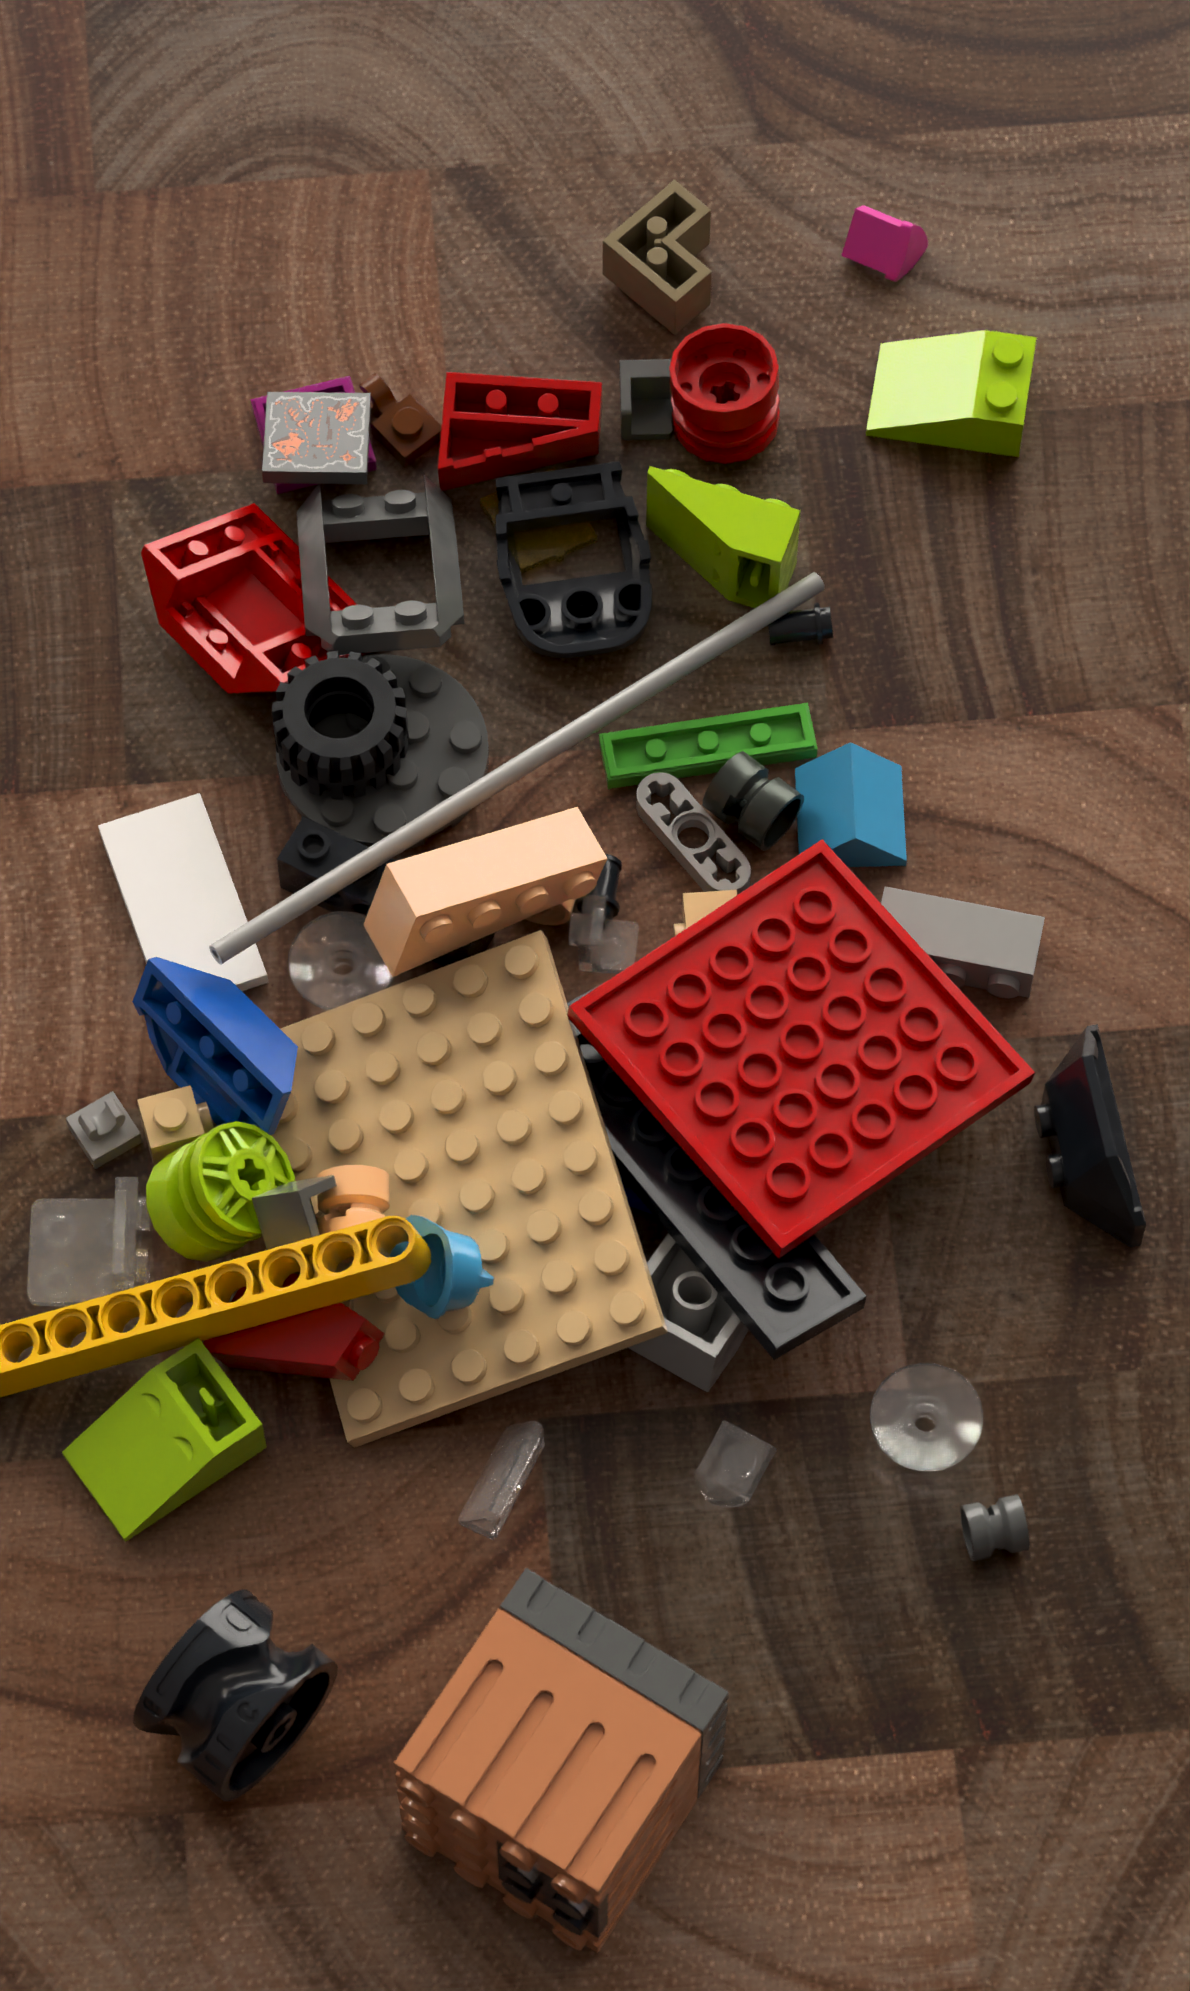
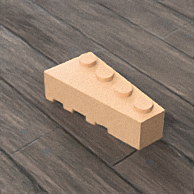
M578 807L386 864L363 925L391 976L394 977L565 901L584 897L596 887L607 857Z

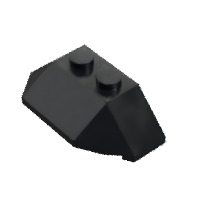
M1098 1024L1090 1025L1085 1028L1046 1082L1041 1105L1034 1107L1036 1128L1040 1138L1048 1137L1052 1155L1046 1156L1047 1175L1051 1188L1060 1187L1064 1206L1127 1246H1141L1146 1221L1116 1104Z

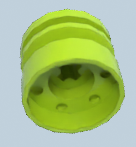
M234 1121L216 1126L208 1133L199 1136L192 1143L185 1144L166 1155L153 1167L146 1185L147 1210L154 1229L168 1247L187 1259L208 1262L225 1257L243 1247L247 1242L260 1238L262 1232L252 1198L288 1182L295 1181V1175L287 1154L271 1135L256 1125Z

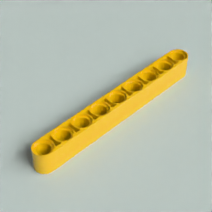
M397 1215L386 1216L0 1325V1397L186 1346L197 1338L201 1341L411 1283L420 1279L427 1272L431 1263V1251L428 1244L408 1220ZM408 1242L407 1248L402 1254L396 1257H389L396 1245ZM354 1257L348 1269L336 1272L338 1265L344 1259ZM300 1272L298 1280L293 1285L282 1288L285 1279L289 1275ZM247 1287L244 1295L239 1300L229 1303L231 1295L237 1289ZM193 1302L191 1309L185 1315L176 1318L178 1310L184 1304ZM139 1317L137 1325L132 1330L123 1333L125 1325L131 1319ZM86 1332L83 1341L79 1345L70 1348L73 1339L78 1334ZM33 1346L31 1354L25 1360L18 1362L20 1354L25 1349Z

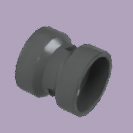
M1017 1494L1000 1497L996 1504L990 1505L989 1508H986L979 1502L961 1505L962 1531L971 1561L990 1558L996 1548L998 1550L1005 1549L1010 1553L1029 1550L1027 1521L1021 1500Z

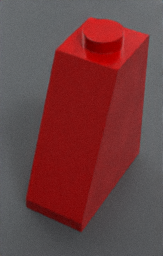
M295 1273L289 1275L285 1279L282 1288L293 1285L298 1280L299 1275ZM247 1287L240 1288L231 1302L239 1300L244 1295ZM340 1302L204 1340L203 1344L213 1357L232 1368L354 1381L359 1372L368 1368L375 1360L379 1351V1342L385 1333L366 1318Z

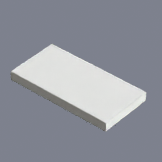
M200 793L98 825L103 845L146 964L149 958L159 957L229 979L241 991L268 983V976L256 943L223 964H219L210 952V945L248 921Z

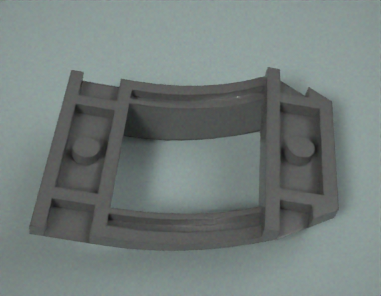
M425 474V492L413 493L409 490H394L385 496L361 497L356 494H343L335 497L333 500H321L320 484H318L298 509L297 527L306 637L319 636L321 638V647L328 652L338 651L339 655L349 654L350 651L369 653L441 647L451 637V626L464 624L452 499ZM429 535L436 603L424 604L420 601L409 600L401 602L396 606L371 608L366 605H352L343 610L330 611L325 543Z

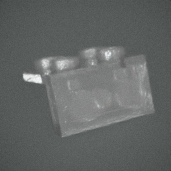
M116 1177L115 1199H38L32 1204L27 1295L33 1305L70 1306L140 1286V1282H149V1249H141L142 1230H151L152 1221L147 1210L146 1197H142L138 1177Z

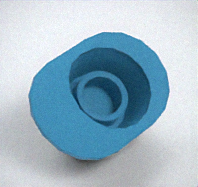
M410 1215L405 1218L425 1240L431 1251V1263L427 1272L420 1279L395 1287L398 1295L407 1304L425 1313L428 1317L439 1319L446 1311L464 1309L470 1306L475 1301L480 1288L493 1285L494 1277L482 1268L479 1246L473 1238L447 1231L423 1216ZM408 1242L396 1245L392 1249L390 1257L402 1254L407 1248Z

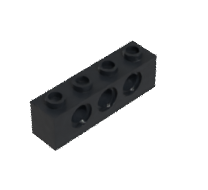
M303 816L277 858L280 887L294 894L368 847ZM390 859L319 903L318 906L365 928L363 924L386 864L396 860ZM492 933L431 961L447 966L484 952L495 935Z

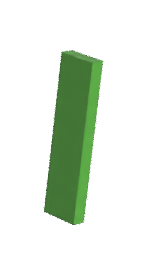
M808 703L599 734V745L608 789L638 785L646 776L659 772L671 774L677 779L717 773L731 757L741 751L747 753L761 765H770L816 758L818 750Z

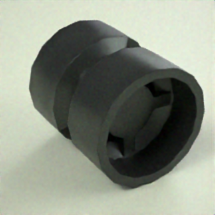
M741 751L731 757L715 775L705 792L702 806L728 825L738 822V833L765 851L776 844L793 824L804 803V796L779 777L768 780L769 770L747 753Z

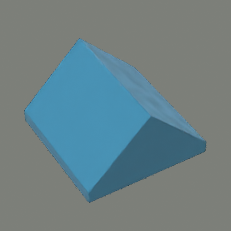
M850 742L795 768V790L804 796V803L797 816L799 854L823 839L847 867L906 866L901 765Z

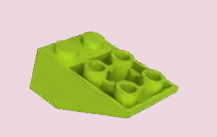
M652 466L649 467L647 472L646 526L727 600L756 608L788 588L797 564L801 510L791 508L787 503L778 499L770 498L764 500L741 493L735 487L727 484L713 485L696 480L676 469L662 470Z
M197 1338L147 1372L62 1451V1454L126 1542L267 1447L263 1424L202 1341Z

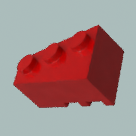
M446 372L438 461L440 489L445 491L599 454L603 406L602 382Z

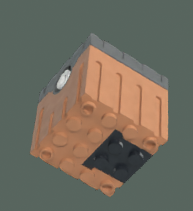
M526 1568L501 1604L500 1609L494 1614L394 1762V1767L397 1770L395 1774L396 1784L399 1788L397 1791L398 1800L401 1805L399 1807L400 1817L403 1821L401 1825L402 1830L407 1832L404 1838L409 1844L425 1855L433 1857L436 1852H439L456 1864L453 1869L469 1883L483 1888L485 1883H488L504 1893V1903L518 1914L528 1919H532L537 1914L553 1924L552 1932L572 1948L582 1950L586 1945L599 1953L696 1804L697 1798L699 1799L723 1762L724 1755L722 1753L725 1744L723 1736L726 1732L725 1718L727 1717L728 1708L726 1701L728 1700L729 1692L712 1681L710 1682L694 1670L646 1643L642 1638L611 1619H607L594 1611L593 1608Z

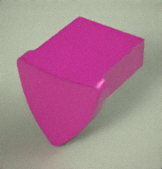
M863 205L855 208L841 256L886 274V279L897 282L922 257L927 249L928 240L920 226L908 221L898 220Z

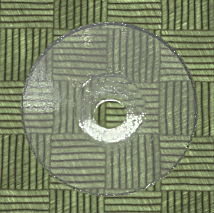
M349 911L327 913L307 923L295 936L288 956L289 973L296 990L309 1003L324 1010H331L389 988L392 984L394 977L391 976L363 925L367 917L366 915ZM341 964H347L353 968V971L346 975H339L334 972V969Z
M916 1363L904 1366L891 1373L877 1388L870 1408V1425L877 1444L890 1459L912 1470L939 1471L961 1462L974 1449L982 1431L983 1409L976 1390L961 1374L939 1364ZM921 1417H928L934 1421L936 1427L928 1432L921 1431L916 1427L915 1421Z

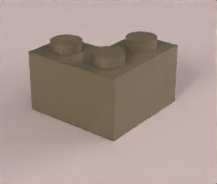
M673 180L603 240V275L674 335L711 305L712 271L695 257L710 244L711 209L676 180Z

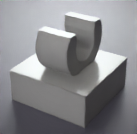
M114 1091L66 1117L69 1130L95 1169L142 1143L140 1131Z

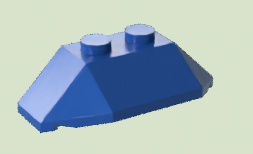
M159 957L149 958L134 996L133 1004L139 1016H145L149 1038L166 1074L180 1088L191 1085L196 1104L207 1102L211 1119L217 1126L238 1121L256 1125L269 1135L275 1134L292 1090L298 1046L231 980Z

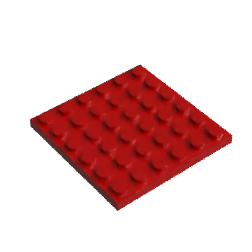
M823 839L571 1004L567 1013L569 1020L778 1258H781L1029 1085L1035 1074V1071Z

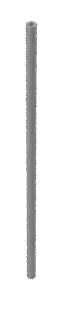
M815 572L801 579L209 946L212 956L219 964L228 961L824 591L825 585L823 580Z

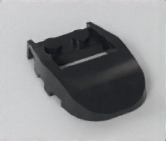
M619 461L496 478L498 515H496L498 560L496 561L499 579L521 641L530 650L540 655L554 658H576L610 653L633 644L642 636L646 629L652 607V584H650L649 567L651 553L648 539H644L638 521L639 514L633 497H625L620 484L622 467ZM616 518L625 571L523 585L514 532Z

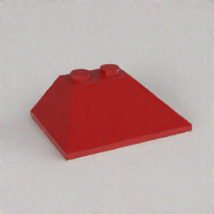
M255 503L143 546L141 556L159 625L227 693L276 691L280 682L288 684L287 673L295 666L301 670L306 668V659L315 655L318 661L327 659L328 651L321 647V638L319 636L306 637L299 546ZM328 576L330 611H339L348 606L358 605ZM349 654L339 655V658H348Z

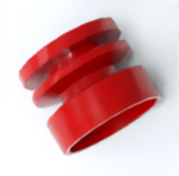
M727 323L705 326L686 336L673 351L669 367L670 389L672 393V422L676 438L688 452L705 461L727 464L748 460L764 451L776 436L780 421V399L778 395L779 366L773 347L763 335L746 326Z

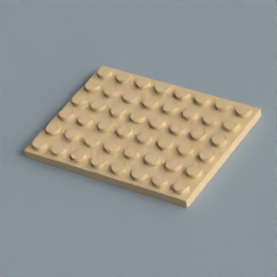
M541 930L281 1028L298 1046L292 1090L275 1134L271 1136L287 1154L295 1175V1181L317 1178V1175L323 1170L344 1165H365L382 1169L389 1174L390 1200L389 1209L382 1213L383 1215H397L403 1218H407L410 1215L423 1216L447 1231L473 1238L479 1246L482 1268L494 1277L493 1285L480 1288L475 1301L470 1306L464 1309L446 1311L439 1319L428 1317L425 1313L407 1304L398 1295L395 1287L341 1302L385 1333L379 1342V1351L375 1360L368 1368L361 1370L354 1381L330 1378L346 1440L353 1448L668 1333L574 1024L567 1016L568 1005L547 937ZM317 1195L311 1197V1202L318 1222L325 1214L318 1210ZM340 1263L336 1272L348 1269L352 1263Z

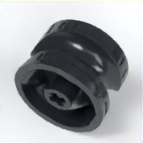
M244 1589L224 1597L185 1632L151 1676L137 1702L133 1715V1724L139 1730L161 1735L180 1736L182 1751L177 1762L201 1783L208 1786V1789L223 1801L234 1800L248 1792L271 1772L291 1750L321 1710L334 1686L338 1672L337 1664L314 1644L298 1652H287L276 1647L270 1639L273 1611L264 1603L259 1602L257 1597L250 1591Z

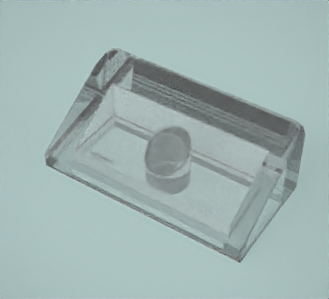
M537 1421L510 1425L503 1431L459 1516L458 1522L461 1526L492 1540L498 1537L544 1448L543 1424Z

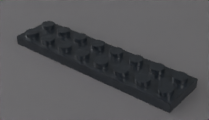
M597 987L567 1002L568 1008L571 1004H573L586 994L590 993ZM574 1026L619 1174L773 1360L864 1308L867 1296L815 1234L781 1258H778Z

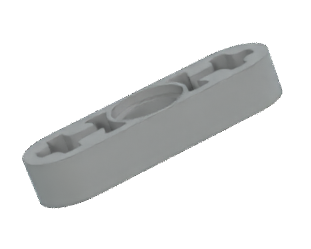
M659 772L646 776L637 788V813L704 892L737 890V895L749 888L751 867L748 859L676 777L668 773ZM656 793L661 798L668 794L670 795V809L676 816L671 824L670 812L662 803L658 802L651 805V794ZM697 827L705 831L709 839L702 847L693 849L682 845L678 840V835L686 828ZM715 852L716 863L724 872L736 871V881L734 883H731L726 878L717 882V867L711 860Z

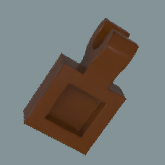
M376 373L359 384V388L364 393H371V414L377 418L371 423V433L404 467L408 466L440 441L442 426L411 394L398 402L386 382Z

